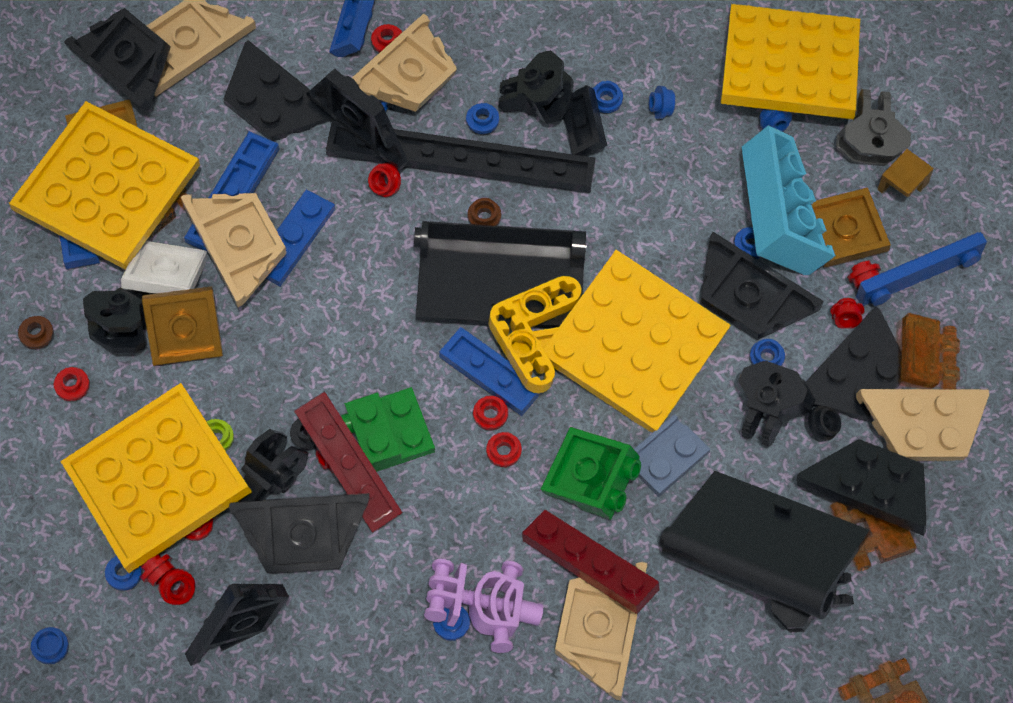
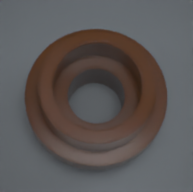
M480 198L470 205L468 221L470 224L498 226L501 221V209L493 200ZM482 212H487L491 215L486 219L478 217Z
M32 316L25 319L18 329V337L21 343L29 349H40L47 346L54 335L51 322L42 316ZM33 328H41L38 334H30Z

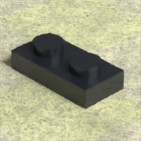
M585 85L573 92L572 107L564 115L572 154L589 156L607 146L595 90Z

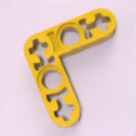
M570 276L557 277L494 305L490 311L488 325L524 387L533 393H543L550 389L553 384L555 369L531 327L573 309L580 299L581 286L576 279ZM560 289H563L565 293L572 292L571 297L567 298L565 294L558 296ZM537 300L544 305L545 309L542 312L533 313L526 308L525 304L528 301ZM499 315H503L505 319L511 317L510 328L504 320L498 322ZM516 341H525L530 345L531 350L528 353L519 354L513 350L512 344ZM533 367L538 374L545 373L544 380H540L538 376L532 378Z

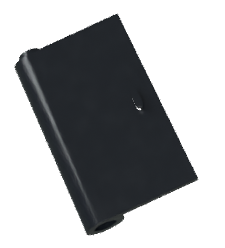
M422 221V228L415 227L414 248H420L416 320L488 324L490 311L497 303L561 276H570L576 279L581 286V296L583 295L586 231ZM560 289L558 296L565 294L567 298H570L572 292L565 293L563 289ZM531 300L525 304L526 308L533 313H539L545 309L544 305L537 300ZM570 311L533 327H559ZM499 315L498 322L504 320L510 326L511 317L505 319L503 315Z
M714 471L672 526L664 529L659 544L662 547L663 555L816 618L824 619L834 603L837 581L869 537L870 529Z

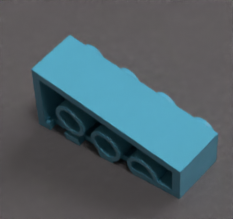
M768 125L742 146L756 253L758 256L800 274L810 275L834 258L835 253L832 245L826 246L822 234L827 230L823 219H816L811 204L816 199L813 191L803 182L802 177L806 175V171L794 137Z

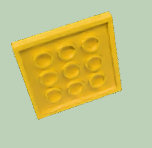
M731 4L721 104L854 119L857 99L860 19Z
M85 101L9 202L11 210L126 270L128 264L139 252L197 171L200 162L199 158Z
M615 250L543 349L556 370L653 433L667 419L731 325L632 259Z
M182 383L176 385L60 461L128 573L227 509L230 503L238 502L252 492Z

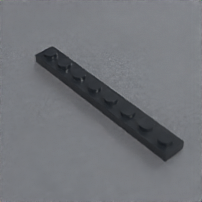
M332 120L326 145V155L388 163L338 121ZM394 129L408 160L404 167L585 193L591 192L595 157Z

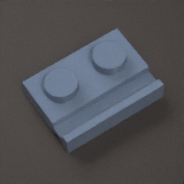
M675 414L663 423L657 431L655 430L634 448L640 456L639 460L641 462V470L638 477L658 497L710 453V448L687 425L684 426Z

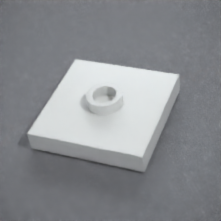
M146 241L128 264L121 278V286L124 289L154 294L194 289L206 265L207 251Z

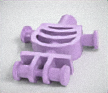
M436 559L433 561L432 569L435 573L429 579V586L433 590L427 592L426 600L430 605L424 613L426 619L433 622H442L446 620L447 616L444 607L449 608L447 625L454 627L460 617L461 604L469 605V616L473 627L481 634L494 636L491 650L496 653H505L513 649V643L509 641V637H512L519 626V622L535 626L540 624L543 604L522 599L524 583L516 580L523 573V567L514 561L503 562L501 567L503 574L495 571L488 572L478 582L474 591H468L464 589L467 564L460 563L454 578L449 577V573L454 570V564L446 559ZM484 588H493L489 595L481 593V590ZM499 591L505 592L503 598L496 597Z

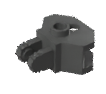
M861 89L858 97L857 115L836 136V149L847 160L855 164L885 166L899 157L911 145V133L895 119V112L891 111L890 92L881 91L878 97V110L871 109V92L868 89Z

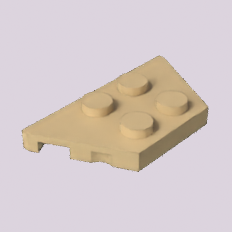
M184 0L148 24V28L171 46L154 96H158L256 29L255 21L248 16L242 19L229 14L227 8L219 5H210L205 0Z
M422 14L352 78L368 96L373 95L378 100L416 112L454 76L457 68L451 57L445 53L444 45L440 38H434L428 27L430 22L428 16Z
M242 193L236 196L212 194V198L192 199V195L181 196L182 204L237 307L242 306L287 253L286 247L256 193Z
M860 389L856 393L859 404L864 403L874 418L872 424L878 434L885 439L888 450L915 461L964 460L968 457L989 397V390Z
M636 563L635 567L646 573L647 563ZM581 578L569 580L555 654L611 697L621 701L638 614L630 611Z

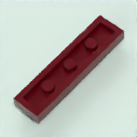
M325 391L294 410V413L347 494L370 493V499L362 518L372 533L403 513Z
M544 510L522 532L523 542L635 614H638L660 590L659 581L547 510Z

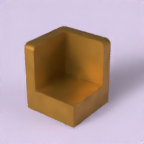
M906 149L882 174L877 190L883 194L892 186L904 196L909 197L916 189L921 192L929 184L934 168Z

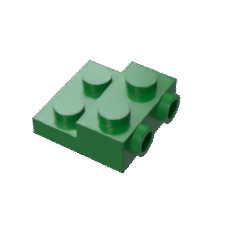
M412 387L380 397L377 392L344 403L346 413L340 416L351 433L354 434L356 441L376 472L435 452V446Z
M570 427L541 490L545 495L575 504L582 511L611 520L614 512L622 511L625 506L627 497L624 491L629 480H635L639 476L641 470L640 456L629 444Z

